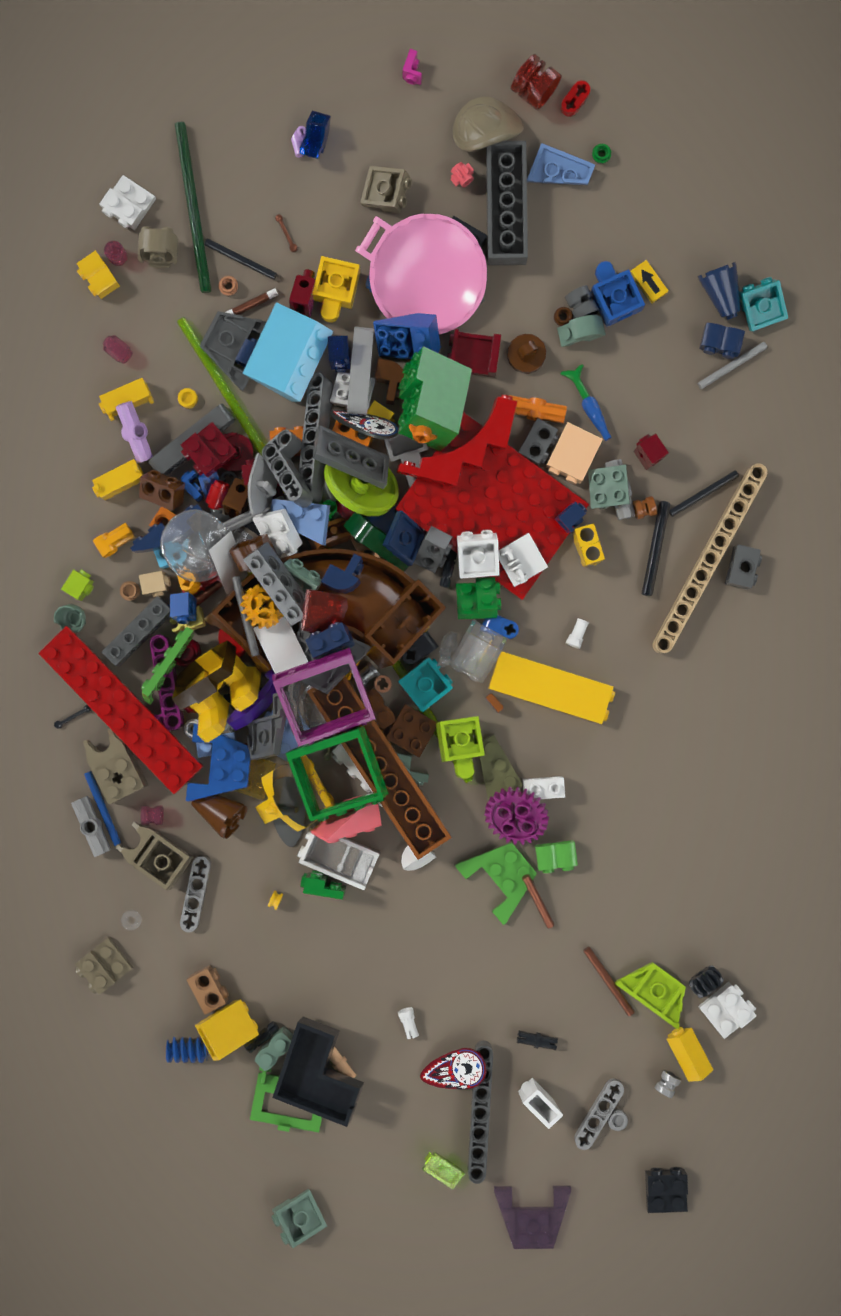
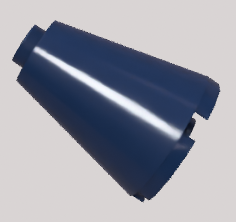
M736 262L731 263V268L725 265L705 273V278H702V275L698 276L701 285L721 318L726 317V320L738 316L737 312L740 311Z

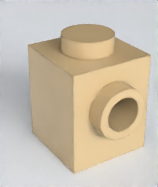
M158 571L139 575L142 595H152L153 598H156L157 596H164V592H169L168 587L171 586V581L166 572Z

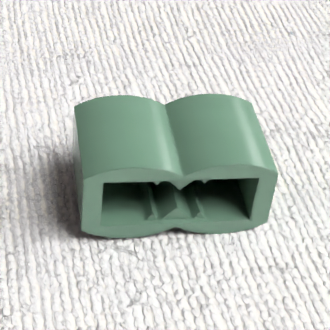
M286 1027L280 1028L272 1036L271 1041L265 1043L259 1049L255 1062L264 1071L272 1068L277 1062L278 1057L288 1051L293 1034Z

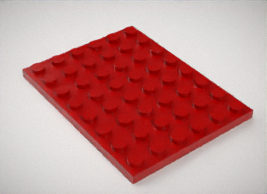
M463 412L459 434L441 452L436 450L432 457L446 454L465 445L483 426ZM507 444V448L504 450L487 446L482 467L479 469L462 465L458 483L455 487L416 478L395 510L403 511L427 533L430 527L433 526L452 536L449 544L452 545L451 550L458 554L457 536H461L462 532L469 531L474 535L481 534L483 530H491L493 533H497L498 550L529 533L548 565L569 535L555 518L573 502L581 503L586 509L590 504ZM499 561V575L488 577H495L497 583L499 582L502 587L520 600H523L543 570L529 578L526 582L514 587Z

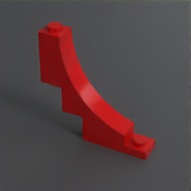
M509 395L498 396L494 401L487 421L469 442L443 455L422 457L419 467H415V463L404 461V464L400 463L398 465L397 473L452 487L457 486L462 465L479 469L482 467L487 446L500 450L507 448L518 401L513 400V397Z

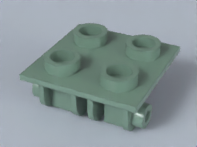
M627 465L588 470L591 509H606L610 506L630 504Z

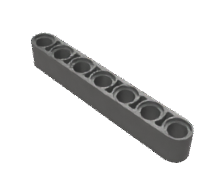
M320 372L314 373L308 384L299 473L313 495L312 503L319 504L322 500L324 469L326 465L313 459L315 434L319 425L327 429L330 428L332 409L330 398L334 387L333 383Z
M484 1040L479 1041L475 1045V1050L478 1052L482 1048L489 1050L487 1055L482 1056L488 1072L480 1085L472 1088L468 1176L470 1181L475 1184H480L485 1180L487 1169L493 1050L491 1044ZM479 1088H484L487 1090V1092L484 1095H478L476 1093V1091ZM478 1108L485 1109V1113L482 1115H477L475 1111ZM477 1128L484 1130L481 1135L475 1134L474 1131ZM476 1148L483 1150L480 1155L473 1153ZM475 1168L482 1170L478 1175L472 1173Z

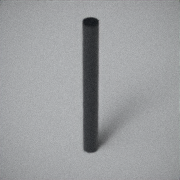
M208 238L206 239L205 246L275 280L276 272Z
M734 470L670 509L669 514L672 517L735 480L739 477L738 472Z

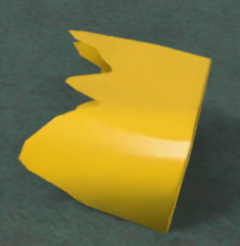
M594 523L574 529V544L581 558L582 566L597 565L605 560ZM583 528L593 530L594 537L591 541L586 542L581 539L580 532ZM593 546L599 549L600 556L597 560H589L587 558L586 551L589 547Z

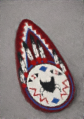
M460 1048L430 1062L421 1072L420 1078L423 1082L438 1088L471 1089L480 1085L484 1080L486 1063L478 1051L472 1048Z

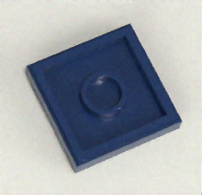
M397 511L383 546L407 566H412L426 531L403 511Z

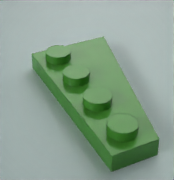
M186 627L184 631H179L175 638L176 643L174 646L168 647L164 653L165 659L161 664L158 663L153 669L152 673L154 675L150 680L147 679L141 687L143 691L141 693L144 701L151 705L154 700L151 697L154 691H160L165 680L164 675L172 672L176 664L175 658L182 656L194 637V631Z

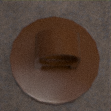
M533 334L517 336L508 347L507 358L509 364L514 370L525 374L536 372L542 367L546 359L544 343Z

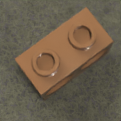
M211 965L187 978V982L205 1015L225 1005L229 1000V993L226 987L221 986L218 980L220 976L215 968L212 969ZM200 976H207L209 984H203ZM215 993L219 997V1001H212L209 994Z

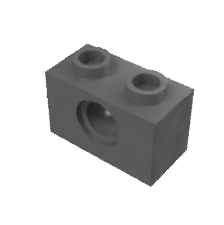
M739 544L733 546L725 584L747 590L755 586L758 577L755 574L756 569L762 561L761 550ZM741 563L748 565L747 573L741 570Z

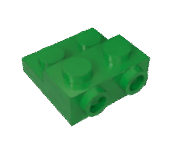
M495 577L476 578L475 583H456L458 619L497 618V612L501 610V598H497V594H500V583H496Z
M312 870V872L302 875L300 887L304 888V894L343 900L346 886H342V882L331 881L330 884L327 883L328 875H324V873L317 870Z

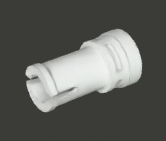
M577 618L572 634L569 635L566 644L580 649L583 635L589 623Z
M408 1007L398 1011V1016L406 1032V1038L411 1039V1036L412 1038L418 1037L419 1033L414 1021L413 1008Z

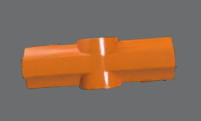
M512 396L513 400L518 401L515 415L526 416L527 419L536 421L538 418L542 421L564 423L567 406L548 403L541 398L532 397L527 399Z

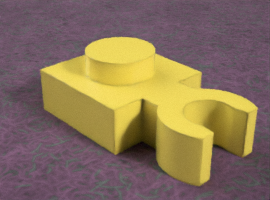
M200 606L196 607V621H189L188 624H178L176 628L172 629V632L178 634L180 630L183 631L186 627L196 630L206 626L202 608ZM172 618L169 620L170 623H172V624H176V623H177V622H176L174 619H172Z

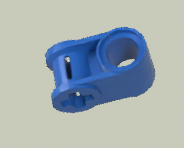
M497 615V618H484L480 630L512 639L517 636L519 627L514 621ZM511 624L516 632L507 635V631L504 628L509 627Z

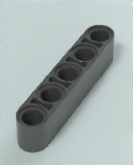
M222 403L154 455L148 463L154 470L167 476L187 460L180 452L183 450L180 444L195 432L196 434L199 433L211 422L222 433L236 419Z

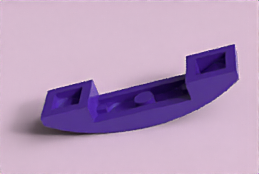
M273 669L265 674L269 681L260 690L258 699L254 704L241 712L235 709L226 722L234 730H238L258 718L273 702V694L277 693L272 680V675L275 674Z

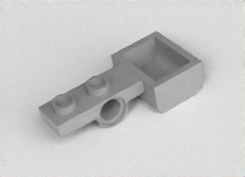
M399 433L394 438L384 439L391 462L401 459L402 464H404V461L415 463V467H419L421 459L419 452L428 450L427 444L418 443ZM405 475L408 485L411 487L416 477Z

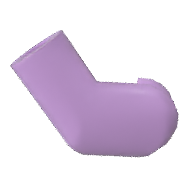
M299 126L291 138L297 158L305 155L303 144L308 132L304 126Z

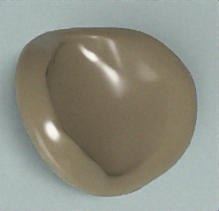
M479 97L469 101L458 113L453 126V139L461 150L473 152L519 136L523 131V122L503 102L491 97Z

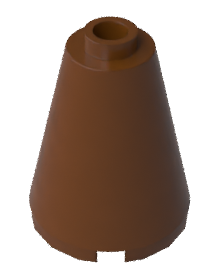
M220 795L197 799L191 803L192 807L223 839H228L235 833L240 826L237 823L240 818L242 820L245 818L247 807L244 804Z

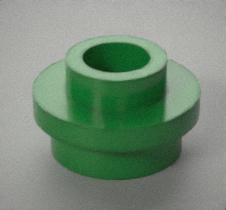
M606 144L596 145L592 151L593 160L599 164L608 162L611 158L610 147ZM603 152L605 156L600 157L598 153Z

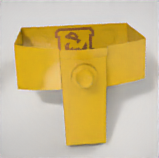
M306 755L301 756L306 773L325 807L335 805L333 796L327 792L317 775L312 760ZM273 771L263 776L261 780L268 799L255 808L264 824L280 817L297 832L307 828L308 826H301L287 815H283L273 798Z

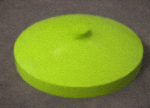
M327 464L325 465L324 476L330 492L348 509L365 516H380L390 511L396 503L399 488L397 480L389 467L387 485L384 489H381Z

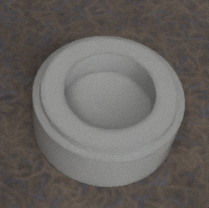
M614 1109L607 1122L611 1129L621 1131L627 1126L628 1119L622 1110Z

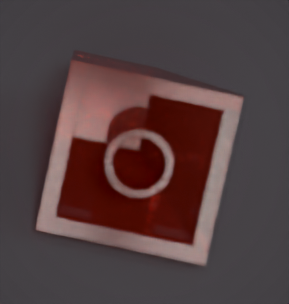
M306 589L301 630L311 634L317 631L323 632L328 629L329 625L343 621L348 609L347 598L337 594Z

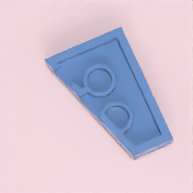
M541 143L527 182L588 185L595 164Z
M272 499L271 512L286 509L299 534L326 546L330 505L311 503L308 507L302 508L292 501Z

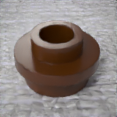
M560 307L554 313V321L559 326L566 325L573 319L572 311L567 307ZM560 315H566L567 319L561 320Z

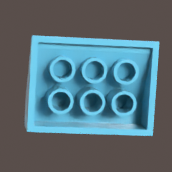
M275 303L242 374L291 402H301L333 331L303 314Z

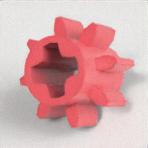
M459 162L451 169L452 175L450 180L456 187L459 184L462 187H466L474 179L472 176L474 169L469 163L465 165Z

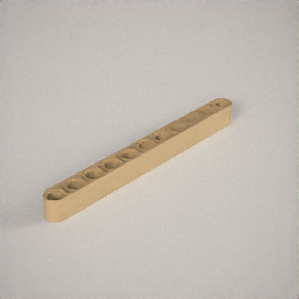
M758 463L751 466L744 474L653 641V649L657 653L661 654L671 651L767 476V468L763 464ZM753 469L760 472V478L753 476ZM744 486H747V487L750 488V490H751V494H750V495H746V494L743 492V487H744ZM735 503L741 505V512H736L734 510ZM725 520H729L732 523L731 530L724 526ZM716 537H720L723 540L722 547L716 545ZM707 554L713 556L714 562L712 564L706 561L705 557ZM698 571L703 572L705 577L703 581L697 579L696 573ZM688 588H692L695 591L694 598L688 597ZM679 605L684 606L686 609V613L683 616L677 612ZM670 622L676 624L677 629L674 633L668 630ZM661 639L667 642L665 650L660 649L658 646Z

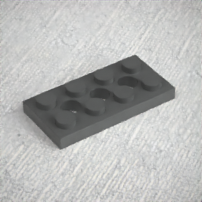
M319 425L315 434L313 459L381 489L385 488L388 479L389 456Z

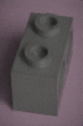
M537 418L519 453L536 466L540 462L544 464L549 455L546 452L549 445L553 447L559 437L556 435L558 429ZM546 431L549 434V438L541 439L539 432ZM537 448L540 455L532 456L529 450Z
M431 526L414 563L435 573L438 566L442 568L447 559L444 555L448 556L452 545L449 544L452 536Z

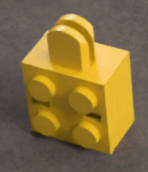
M321 256L312 295L314 301L322 302L320 313L324 321L328 323L336 322L339 318L341 307L352 309L361 272L359 264Z

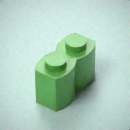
M574 840L535 845L538 870L543 871V873H552L557 868H562V871L573 870L574 866H578Z

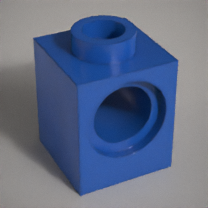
M189 592L170 594V617L178 624H188L189 621H196L197 598Z

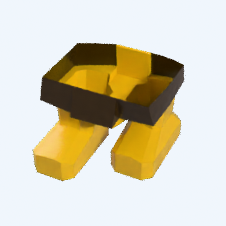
M228 640L212 648L189 664L177 676L172 699L180 710L190 706L199 714L197 735L207 743L220 736L225 730L230 703L218 692L223 682L230 687L231 705L237 711L241 712L254 704L258 699L261 672L256 667L246 666L236 655L237 647Z

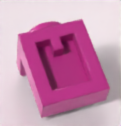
M413 49L409 50L402 75L407 83L421 85L422 73L417 71L420 60L417 59V51Z

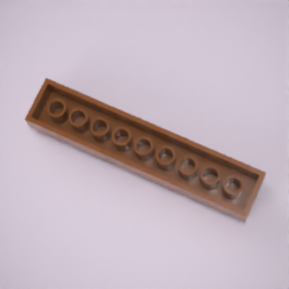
M346 676L328 694L315 688L307 691L326 722L366 709L363 701ZM374 719L367 722V725H364L389 793L383 798L384 801L380 803L417 860H419L452 837ZM358 738L341 743L373 792L377 791Z

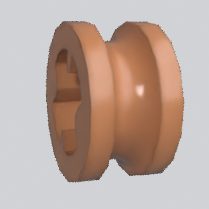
M385 675L378 676L374 681L375 689L381 693L388 692L392 686L391 679ZM381 678H385L386 683H389L387 688L384 687V690H381L380 685H377L378 680L381 681Z

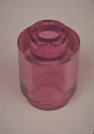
M116 335L108 336L103 342V350L117 362L125 364L133 354L130 347Z

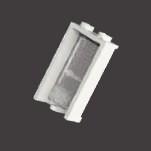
M309 828L305 837L308 839L306 846H301L298 857H300L299 863L365 890L380 851L346 837L340 838L336 843H327L311 833L313 828Z

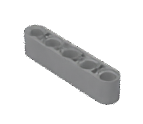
M354 327L347 413L367 415L374 328Z

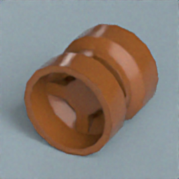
M652 496L646 497L642 501H632L637 520L643 519L647 515H657L656 504Z

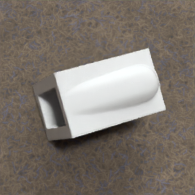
M533 1078L522 1084L518 1092L523 1104L549 1129L563 1116L554 1099Z

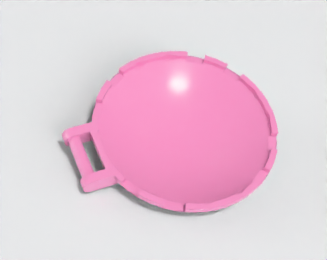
M440 214L413 215L393 226L375 216L372 227L355 251L371 261L369 272L370 286L375 302L385 317L388 319L415 313L435 314L437 316L439 334L452 331L465 323L480 305L487 284L485 256L474 235L458 221ZM381 227L385 232L370 254L366 250Z

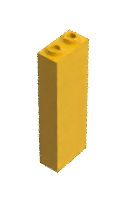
M502 651L499 652L488 687L490 690L598 724L607 721L609 715L607 707L609 702H613L615 696L613 686Z

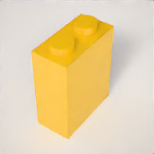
M241 999L232 1001L195 1024L213 1061L221 1060L259 1035L257 1031L258 1025L254 1019L250 1018L248 1006Z

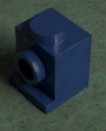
M573 502L555 520L566 533H571L574 531L572 526L577 527L584 521L582 517L586 514L587 510L581 503Z

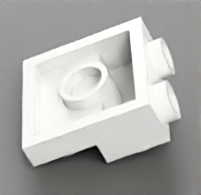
M122 175L115 187L108 190L99 204L106 216L109 218L114 216L124 228L128 229L130 227L135 230L155 202L156 197Z
M286 509L258 514L252 518L260 535H268L278 557L283 553H286L287 556L295 554L298 551L297 548L303 544Z
M483 530L481 534L473 535L472 532L466 531L462 532L461 536H457L460 578L499 575L497 533H493L491 530Z
M729 982L698 1006L724 1039L740 1027L742 1029L756 1017L754 1013L756 1008L749 1000L745 1002L741 997L744 994L736 984L732 986Z

